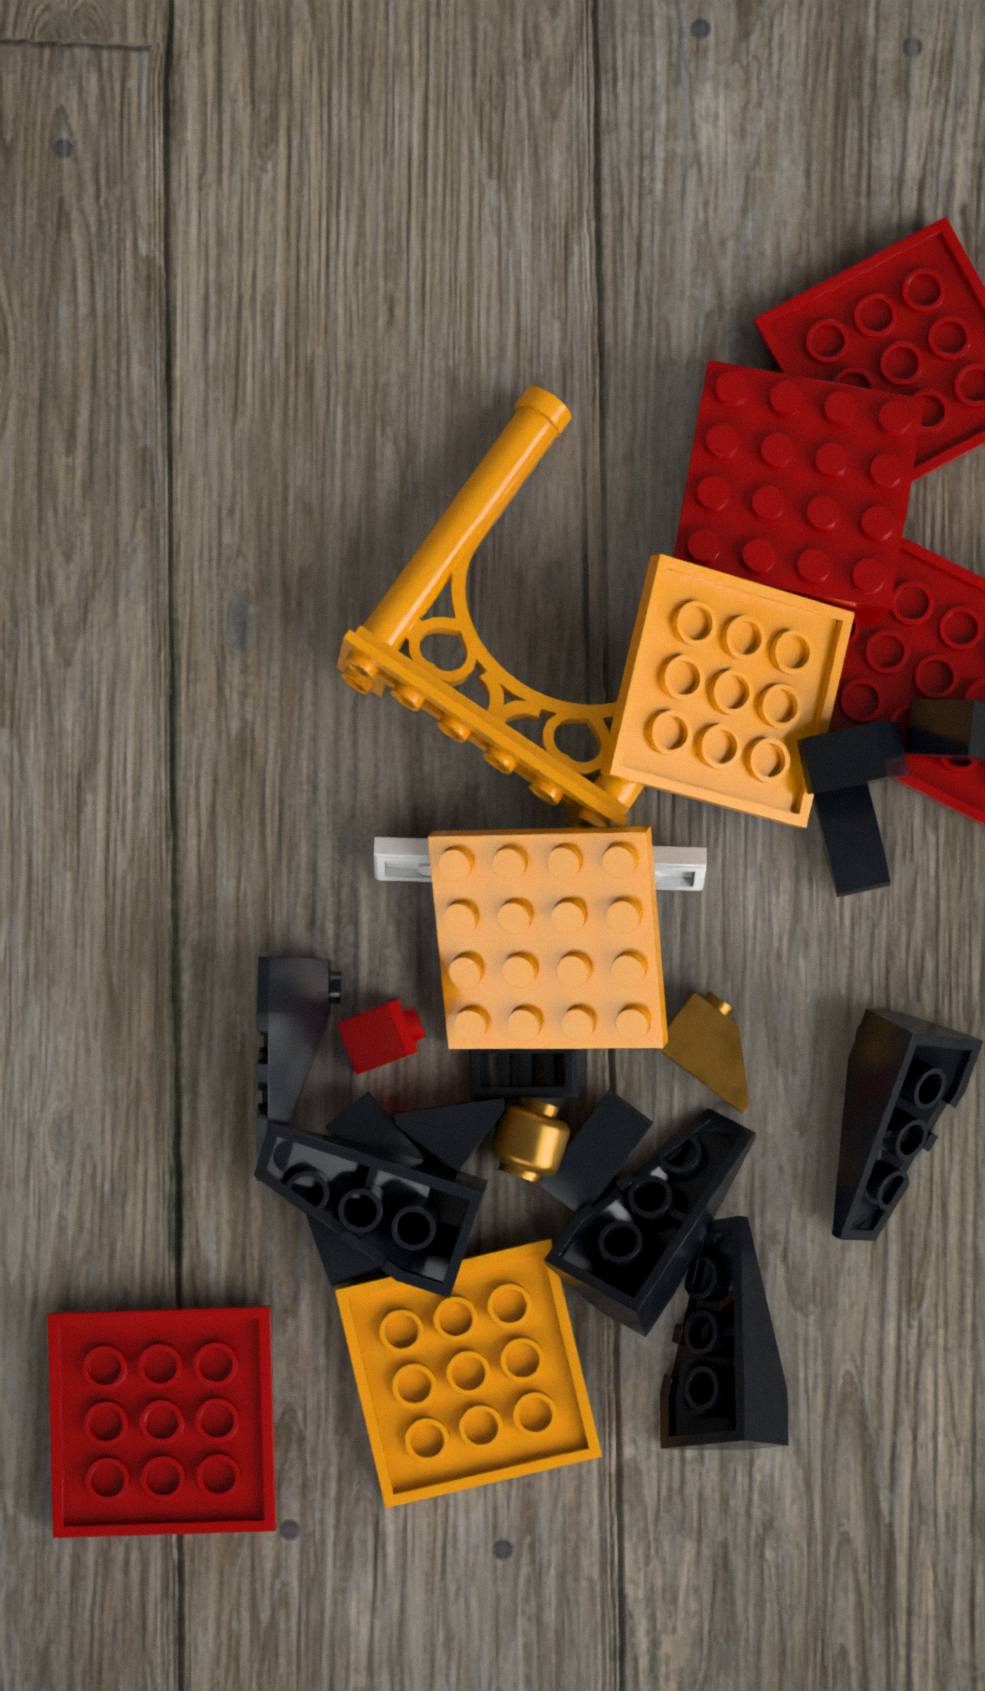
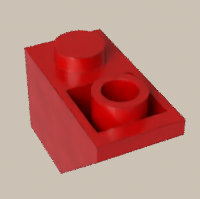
M400 999L337 1023L356 1075L419 1052L417 1040L426 1037L415 1006L404 1009Z

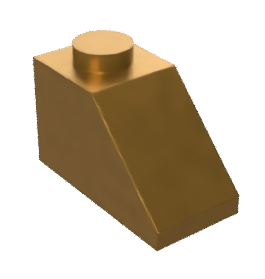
M709 990L703 998L695 992H691L667 1024V1044L664 1048L656 1049L737 1111L743 1113L749 1105L739 1026L729 1019L735 1010Z

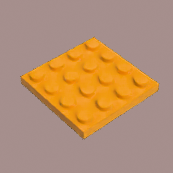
M663 554L651 555L600 774L789 826L806 828L814 794L808 795L797 740L828 733L855 613Z
M651 826L433 831L427 837L448 1049L665 1047L668 1042Z
M551 1237L463 1258L450 1298L396 1281L391 1276L335 1289L385 1508L602 1457L561 1280L544 1262V1259L553 1247Z

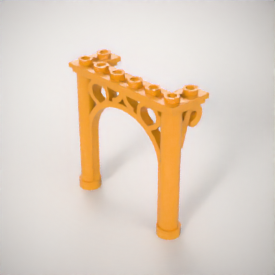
M528 386L514 405L516 413L362 626L360 625L355 632L349 629L345 634L336 668L343 672L341 674L342 679L362 694L367 695L372 691L382 698L388 690V686L391 687V695L400 704L416 712L422 708L439 720L437 726L447 736L460 743H464L467 739L485 751L483 757L491 766L505 774H511L512 771L519 774L531 783L529 788L538 798L553 806H557L559 802L566 806L568 811L562 821L569 825L570 828L624 827L629 820L625 817V814L645 786L600 774L610 734L605 723L613 721L617 702L593 705L571 703L546 696L521 683L498 664L487 651L473 626L466 602V575L471 558L554 440L560 436L572 419L569 409L557 397L540 387ZM450 580L452 618L432 617L422 621V618ZM431 634L457 636L465 654V663L459 669L453 671L441 670L422 656L420 642ZM404 644L407 645V656L399 652ZM474 666L482 673L477 683L484 689L487 696V711L452 688L463 684L472 675ZM504 694L513 701L504 704ZM540 714L550 717L541 733L540 747L506 724L515 719H528L537 723ZM565 724H587L598 744V755L588 762H577L557 748L554 742L555 730ZM595 774L598 775L593 783L586 779Z

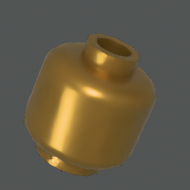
M527 1098L524 1108L516 1105L505 1108L491 1145L492 1155L500 1161L498 1170L535 1183L540 1182L541 1176H552L558 1171L570 1136L569 1126L563 1121L556 1119L559 1108L531 1098Z

